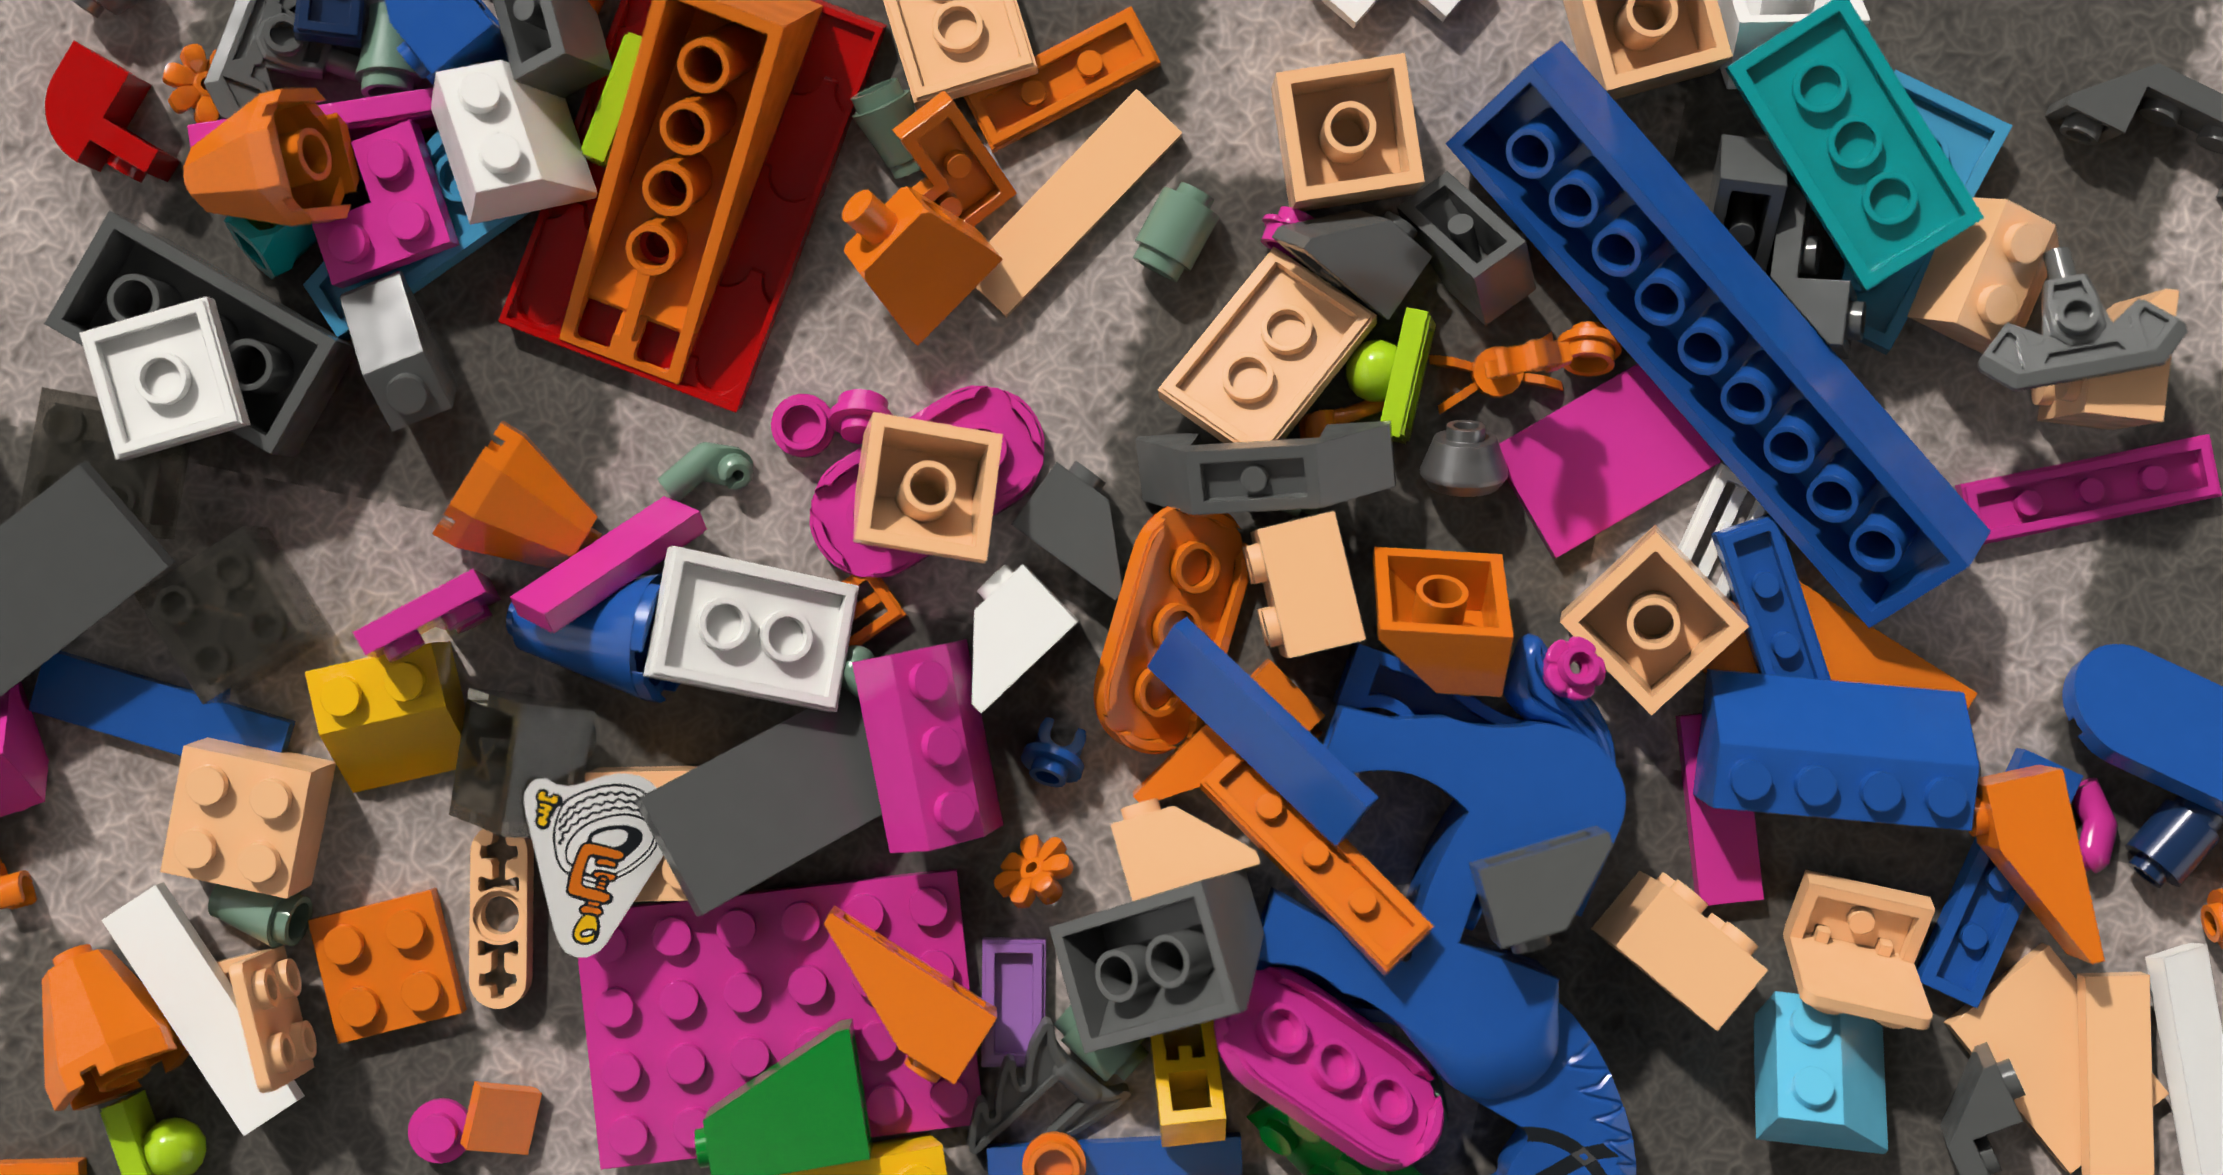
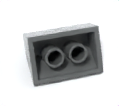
M1245 869L1200 880L1049 927L1085 1054L1246 1011L1264 936Z

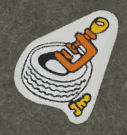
M629 773L610 774L572 786L558 785L547 778L535 779L524 793L526 817L553 929L565 953L574 957H589L599 952L605 946L664 856L634 801L656 789V787L649 780L639 775Z

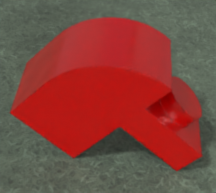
M73 40L50 80L45 97V115L48 128L61 150L71 159L82 165L101 172L104 165L108 164L140 183L143 182L147 174L168 182L180 163V160L126 129L152 85L99 53Z

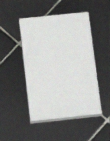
M667 547L643 676L825 712H837L859 586L682 547Z

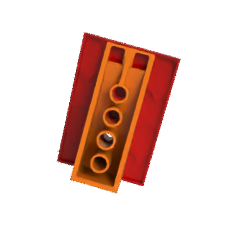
M621 0L605 40L611 65L613 66L625 34L628 35V32L641 36L642 40L607 167L604 168L591 163L586 158L597 190V197L540 210L498 322L736 413L742 407L748 389L752 384L819 203L825 193L853 119L852 115L856 112L851 98L864 90L888 25L862 15L860 16L823 0ZM609 74L588 85L574 122L581 146L583 145Z

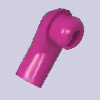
M2089 778L2080 783L2072 804L2082 824L2079 844L2085 872L2092 870L2096 874L2110 864L2118 823L2098 779Z

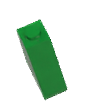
M853 1018L838 1021L711 1106L703 1119L704 1127L695 1129V1148L699 1167H710L711 1175H780L870 1159L873 1143Z

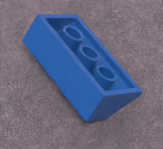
M1707 668L1693 795L1710 807L1972 831L1980 765L1963 692Z

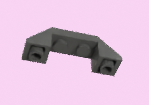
M2160 63L2072 93L2051 104L2045 117L2062 124L2059 131L2066 138L2084 145H2096L2097 142L2104 143L2124 134L2139 105L2141 106L2139 114L2147 121L2165 127H2174L2179 124L2198 134L2196 141L2199 145L2210 151L2223 154V94ZM2222 183L2221 188H2220V190H2219V192H2218V194H2217V196H2216V199H2218V200H2220V201H2222V202H2223V183Z
M1787 170V188L1776 230L1770 277L1840 359H1850L1852 340L1862 341L1864 336L1866 302L1857 301V295L1851 281L1807 278V274H1818L1821 260V237L1812 236L1815 213Z
M1391 421L1328 424L1318 438L1203 445L1201 444L1200 432L1138 436L1136 438L1143 501L1163 507L1177 508V511L1191 515L1323 508L1396 486Z
M1987 1042L1974 1047L1940 1124L1947 1148L1960 1175H1992L2002 1171L1987 1135L2023 1122L2014 1099L2026 1095L2010 1059L1996 1062Z

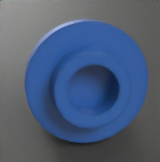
M1046 717L1040 724L1035 742L1029 743L1024 747L1021 761L1030 770L1029 774L1035 781L1049 787H1063L1066 783L1076 782L1082 777L1084 763L1079 757L1086 742V731L1078 728L1071 744L1067 746L1057 745L1050 737L1054 719Z

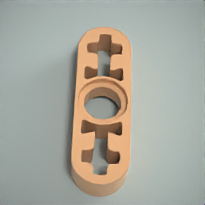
M508 821L498 822L483 828L473 839L470 848L469 986L473 996L479 1003L493 1009L509 1007L522 999L529 991L533 978L534 846L531 836L522 826ZM499 833L505 835L507 845L517 846V857L507 860L505 864V880L518 877L519 888L512 885H497L489 889L485 888V878L493 880L499 877L498 858L487 855V846L498 842ZM494 897H506L517 906L519 919L512 931H497L487 922L486 907ZM518 941V951L510 949L504 953L505 972L516 974L517 982L505 988L504 995L498 994L497 985L492 982H486L485 977L486 973L497 968L498 949L486 952L484 950V942L493 945H504Z

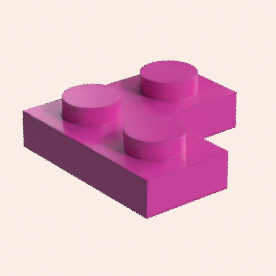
M407 120L351 141L371 203L349 210L347 218L312 224L333 286L343 289L460 245L419 124L412 120Z
M471 569L352 633L365 656L378 658L385 654L388 661L393 662L425 645L421 634L435 627L443 630L448 629L449 631L456 629L457 633L460 634L482 624L493 616L489 606L500 601L501 598L489 577L475 569Z

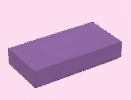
M983 937L982 999L997 1007V1019L982 1041L981 1067H1001L1002 1061L1007 1054L1014 1055L1016 1067H1024L1029 1041L1041 1019L1046 1016V938Z

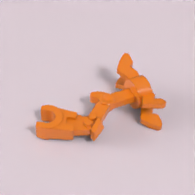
M1552 331L1541 339L1528 341L1524 345L1513 347L1493 346L1482 351L1474 359V362L1449 356L1429 355L1430 365L1471 372V380L1473 382L1439 404V415L1477 390L1490 398H1501L1511 394L1521 383L1563 391L1562 381L1545 375L1525 372L1544 370L1546 373L1553 372L1573 362L1570 343L1554 341Z

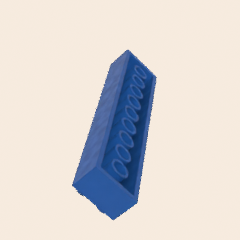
M1562 40L1530 63L1445 143L1868 628H1871L1970 567L1989 536L1990 529Z

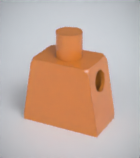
M908 186L900 188L885 204L870 190L859 191L849 199L842 212V219L857 232L846 243L844 253L906 335L917 346L1003 260L983 234L975 227Z

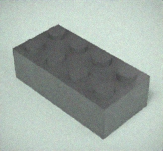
M109 211L44 324L83 346L80 336L81 332L206 296L215 299L250 421V425L230 431L270 454L297 458L355 357L354 345L344 339L337 338L334 333L142 223Z

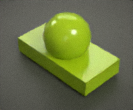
M1406 307L1398 346L1384 339H1371L1361 343L1346 362L1345 377L1348 385L1358 397L1375 402L1385 400L1380 421H1391L1393 442L1402 444L1410 441L1436 328V323L1429 311Z
M145 1090L123 1097L101 1109L100 1114L121 1175H192L203 1163L207 1152L206 1137L199 1126L185 1118L176 1117L162 1119L156 1123Z

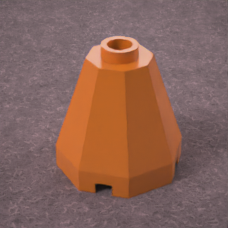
M281 88L261 93L191 147L183 166L185 186L189 194L208 213L288 226L326 223L347 218L351 204L341 205L344 195L356 192L360 180L348 125L337 112L325 115L316 103L327 100L316 88Z
M505 421L499 424L493 434L503 440L504 443L500 446L491 440L489 445L485 446L443 514L455 522L452 523L443 517L432 533L456 548L549 569L555 568L599 539L602 535L601 532L592 528L598 514L525 433Z
M84 944L70 948L52 960L54 967L49 969L42 978L45 1089L54 1111H64L69 1104L73 1111L85 1110L127 1095L142 1086L137 1080L148 1074L151 1066L162 1061L165 1073L180 1066L190 1055L144 984L112 950H93L90 944Z

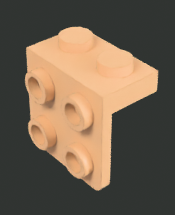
M1805 870L1783 933L1801 1000L1817 1011L1829 1015L1845 1013L1875 1020L1879 1024L1892 1029L1909 1027L1926 1030L1929 1027L1933 1014L1914 963L1936 911L1931 897Z
M285 946L268 948L216 961L233 988L258 1090L262 1094L276 1091L315 1068L312 1058L317 1053L316 1037L311 1024L307 1020L303 1021L297 998L301 993V976L295 961L292 958H287Z

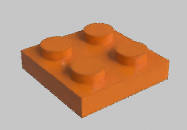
M437 887L308 920L338 1044L461 1014L467 1010Z

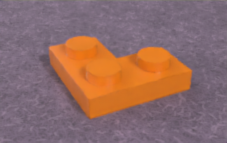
M944 90L892 129L926 176L914 185L912 189L973 227L1017 194L953 99Z

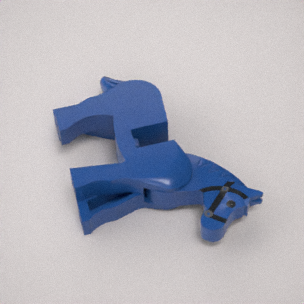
M1531 633L1522 636L1518 640L1507 670L1503 689L1505 698L1510 706L1523 718L1506 716L1485 705L1474 696L1436 693L1398 657L1354 642L1332 700L1337 706L1323 745L1352 773L1388 770L1412 774L1437 785L1453 799L1438 822L1421 855L1406 899L1434 927L1413 950L1384 976L1324 914L1271 887L1260 916L1264 936L1256 970H1264L1267 967L1290 969L1304 976L1370 1022H1383L1400 1027L1428 1059L1436 1073L1448 1085L1517 1124L1514 1133L1505 1143L1499 1154L1496 1172L1490 1175H1636V1157L1632 1132L1616 1085L1594 1042L1576 1018L1559 1003V979L1535 959L1521 954H1513L1510 950L1501 949L1499 946L1463 934L1464 928L1471 931L1475 928L1482 912L1469 866L1470 862L1593 826H1598L1608 831L1612 844H1614L1625 815L1626 793L1622 777L1616 767L1613 740L1600 710L1590 697L1585 700L1574 701L1569 698L1560 697L1548 689L1543 680L1544 659L1548 648L1541 638ZM1378 707L1387 709L1396 716H1386L1360 709ZM1607 857L1575 915L1582 916Z

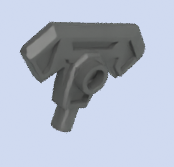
M236 0L208 70L204 85L221 118L228 119L259 94L273 91L267 71L289 73L315 79H324L326 72H330L358 82L355 79V73L360 56L336 48V45L295 40L293 33L295 13L292 11L296 9V0Z
M2057 247L2043 255L2049 280L2044 282L2042 288L2041 334L2007 322L1978 360L1977 367L1980 373L2014 392L2163 366L2188 331L2186 323L2139 298L2112 322L2088 275L2076 273L2070 248Z

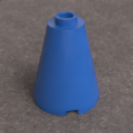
M663 573L637 577L555 633H551L518 616L513 603L511 602L506 615V628L519 650L644 701L661 703L666 700L661 694L663 690L675 692L681 684L643 676Z

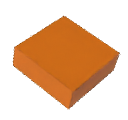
M474 1081L460 1144L470 1151L528 1155L542 1092L530 1086Z

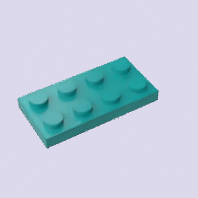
M1850 0L1829 1L1725 68L1862 290H1868L1984 219L1981 211Z

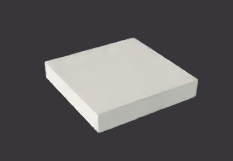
M206 296L80 333L116 460L126 461L250 425L215 299Z

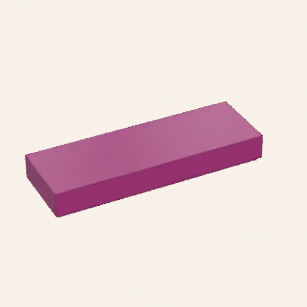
M663 496L510 596L518 616L551 633L557 632L666 558L667 547H684L703 534L707 528L699 510Z
M1702 713L1677 715L1675 717L1694 892L1708 906L1764 900L1755 813L1753 811L1712 808L1693 795Z

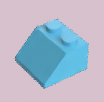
M1775 991L1755 1013L1756 1139L1885 1154L1888 1151L1883 1026L1872 1019L1850 1014H1825L1803 1002L1799 994Z

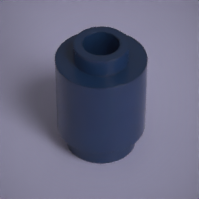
M2179 795L2174 800L2165 799L2125 845L2126 849L2134 856L2128 862V865L2140 877L2157 888H2161L2165 882L2180 887L2220 841L2217 833L2223 827V819L2219 814Z

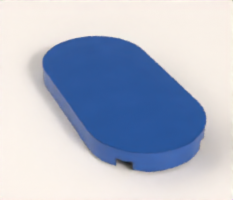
M2125 644L2101 646L2076 663L2065 678L2062 699L2068 720L2070 721L2075 718L2077 726L2083 732L2078 737L2085 746L2109 764L2223 816V686L2150 652Z

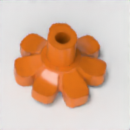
M190 44L185 46L180 52V59L183 65L175 62L168 63L164 70L163 82L168 86L177 88L169 96L168 103L177 114H182L191 108L194 109V120L196 123L216 121L219 118V112L204 85V81L217 49L212 52L209 59H206L202 46Z
M1037 834L1030 835L1020 842L1023 856L1015 852L1008 854L1000 866L1004 872L998 874L994 879L996 890L1002 897L1010 896L1011 902L1017 908H1029L1034 902L1036 895L1045 905L1057 902L1063 894V888L1057 880L1071 875L1073 871V863L1069 856L1065 854L1067 847L1062 839L1052 837L1043 843Z

